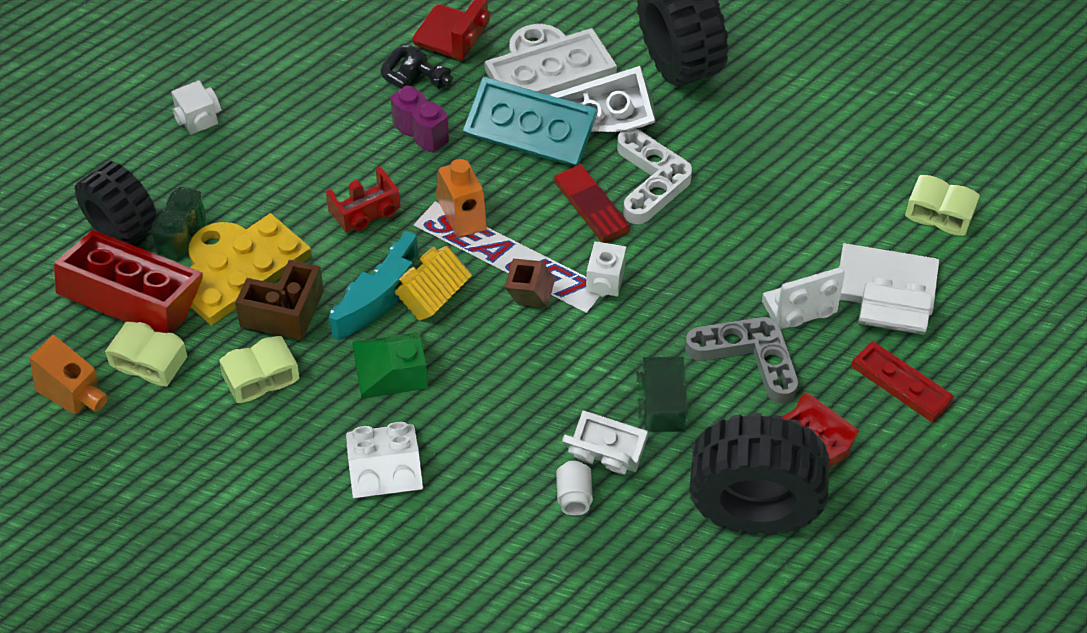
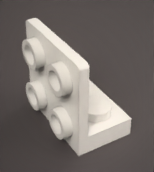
M842 267L785 283L779 289L763 293L762 303L771 319L778 323L780 329L797 327L803 322L829 317L838 311L845 272Z

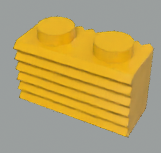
M448 245L438 250L435 247L429 249L421 256L420 260L423 264L417 270L415 267H412L399 278L402 284L395 290V294L399 296V299L403 301L404 305L412 311V314L419 321L435 314L472 276Z

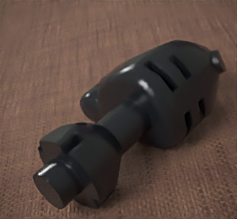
M401 44L395 48L381 67L383 79L399 89L408 86L410 81H415L421 73L428 76L431 84L437 89L444 86L449 87L453 82V77L450 76V68L430 65L427 63V55L412 45ZM404 57L405 60L401 64L399 70L397 72H393V69Z

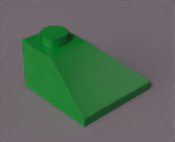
M418 332L352 342L361 399L428 389L425 356Z

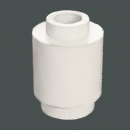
M568 461L556 471L557 501L565 514L582 515L588 512L593 501L591 469L580 461Z

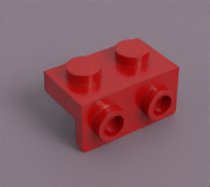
M809 393L801 395L795 409L782 416L784 420L789 421L793 419L800 422L803 428L808 426L822 439L829 453V468L848 456L859 434L858 428Z

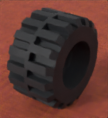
M105 162L77 182L74 187L75 196L82 213L97 232L132 244L157 225V212L147 190L129 170L116 162Z

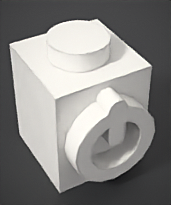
M196 81L171 91L175 106L173 109L174 117L180 126L184 124L190 135L218 124L216 113L221 111V107L212 88L205 89L200 81Z
M594 241L587 268L586 291L597 293L601 297L606 295L618 297L625 270L626 246Z

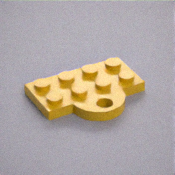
M271 213L247 229L229 222L207 225L195 233L189 243V255L192 264L190 268L203 273L202 281L191 308L212 326L236 309L235 302L246 278L274 283L282 277L289 260L304 262L312 256L311 248ZM212 238L219 240L213 245L204 244L205 241Z

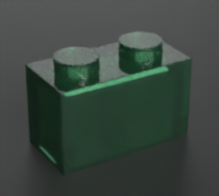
M643 357L642 371H636V391H643V398H638L637 402L638 419H644L645 431L686 432L688 408L684 357Z

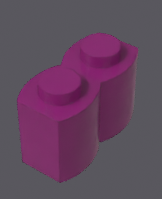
M404 86L390 96L392 121L399 132L413 137L415 143L420 148L432 153L449 142L448 116L442 107L427 101L419 90L411 86Z

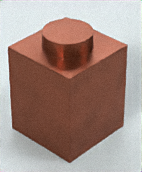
M513 258L504 288L518 305L547 308L555 277L543 261Z

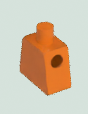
M456 159L451 165L438 169L436 198L456 237L461 238L487 230L484 192L469 162L464 159ZM463 203H464V208L468 207V210H463V209H462Z
M52 335L29 357L35 390L67 411L76 414L86 405L94 412H98L106 404L108 395L98 389L94 367L56 336Z

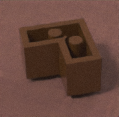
M289 260L278 284L246 278L235 302L240 327L302 341L324 292L321 267Z

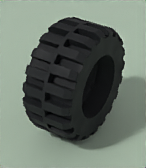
M636 0L638 2L637 14L640 19L639 25L643 32L645 45L648 47L651 59L655 62V67L658 72L662 73V77L673 85L684 86L721 72L728 60L729 45L727 44L728 33L724 25L725 19L723 14H721L718 0Z
M751 413L750 416L738 414L731 416L729 420L721 419L716 421L712 427L708 426L695 440L691 462L690 498L699 512L705 518L710 517L712 523L720 527L722 525L727 526L729 530L739 532L740 530L746 531L751 535H758V533L777 535L781 531L786 533L793 532L798 526L804 528L813 520H816L824 511V507L828 502L829 453L822 439L808 426L803 428L800 422L793 419L789 421L784 420L780 415L772 414L770 417L761 416V413Z

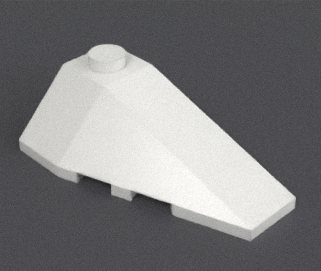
M640 66L550 94L551 96L596 108L598 114L591 130L592 132H627L656 122L648 83Z

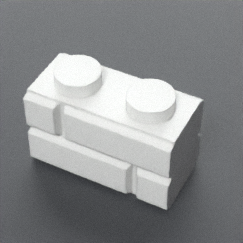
M873 278L872 283H865L858 324L921 335L925 334L932 300V293L925 292V286L906 283L905 288L892 286V280L884 278Z

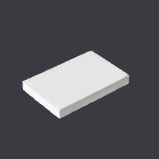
M843 243L839 267H842L845 276L840 300L862 304L865 283H872L873 278H884L892 280V286L905 288L906 283L925 286V292L932 293L929 315H932L939 259Z

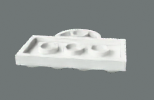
M528 25L517 30L511 37L509 45L510 54L485 61V71L491 79L548 95L617 73V65L593 28L565 36L559 29L550 25ZM531 37H535V38H538L539 40H537V41H529V40H527V39H528V38H531Z

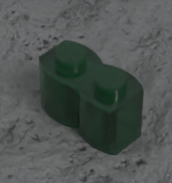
M180 186L170 194L166 203V209L155 217L151 227L157 255L178 262L188 254L189 243L192 237L206 224V213L201 191Z

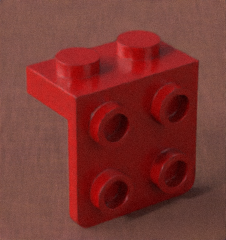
M473 0L465 12L442 4L435 5L413 35V44L463 61L489 24L491 12L488 11V0Z

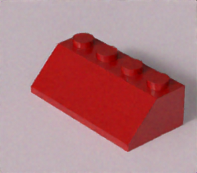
M91 230L54 262L56 294L125 322L145 323L154 332L166 334L173 333L185 321L203 278V273L95 230Z

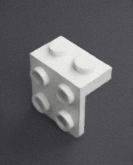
M582 411L574 437L564 435L562 442L569 448L568 453L572 454L573 458L589 464H593L594 459L601 461V464L606 465V469L625 475L627 470L637 471L649 432Z
M393 422L387 425V427L381 428L361 426L346 434L353 498L423 489L414 425L405 422Z

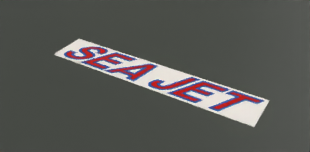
M436 201L414 224V226L509 273L513 258L543 261L555 277L551 295L586 313L600 297L597 293L586 291V276L488 227L485 231L457 238L440 204Z

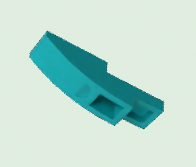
M405 231L399 241H395L391 245L387 258L383 264L377 265L373 275L362 271L357 280L349 284L345 297L339 305L336 304L329 314L332 338L339 340L367 327L383 316L400 300L399 296L395 294V290L402 284L399 278L413 267V263L418 257L417 235Z

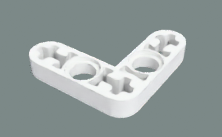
M637 129L619 133L617 141L618 153L651 175V177L629 194L624 201L623 214L625 219L632 224H643L649 221L691 183L692 167L686 160ZM651 155H657L661 157L662 160L659 162H651L648 161L646 158ZM659 187L664 189L666 193L655 195L650 190Z

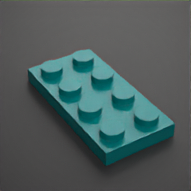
M483 76L463 133L469 137L575 167L580 164L598 111L590 106Z

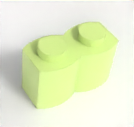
M920 175L909 199L905 216L917 223L935 225L944 232L965 236L980 195L968 187L949 185L937 177Z
M125 322L105 351L109 365L129 375L140 376L144 380L159 386H168L188 357L184 342L179 336L173 333L154 332L149 325L142 322Z
M282 336L263 338L251 348L232 350L219 360L221 374L236 403L254 400L268 391L279 390L299 380L298 365Z

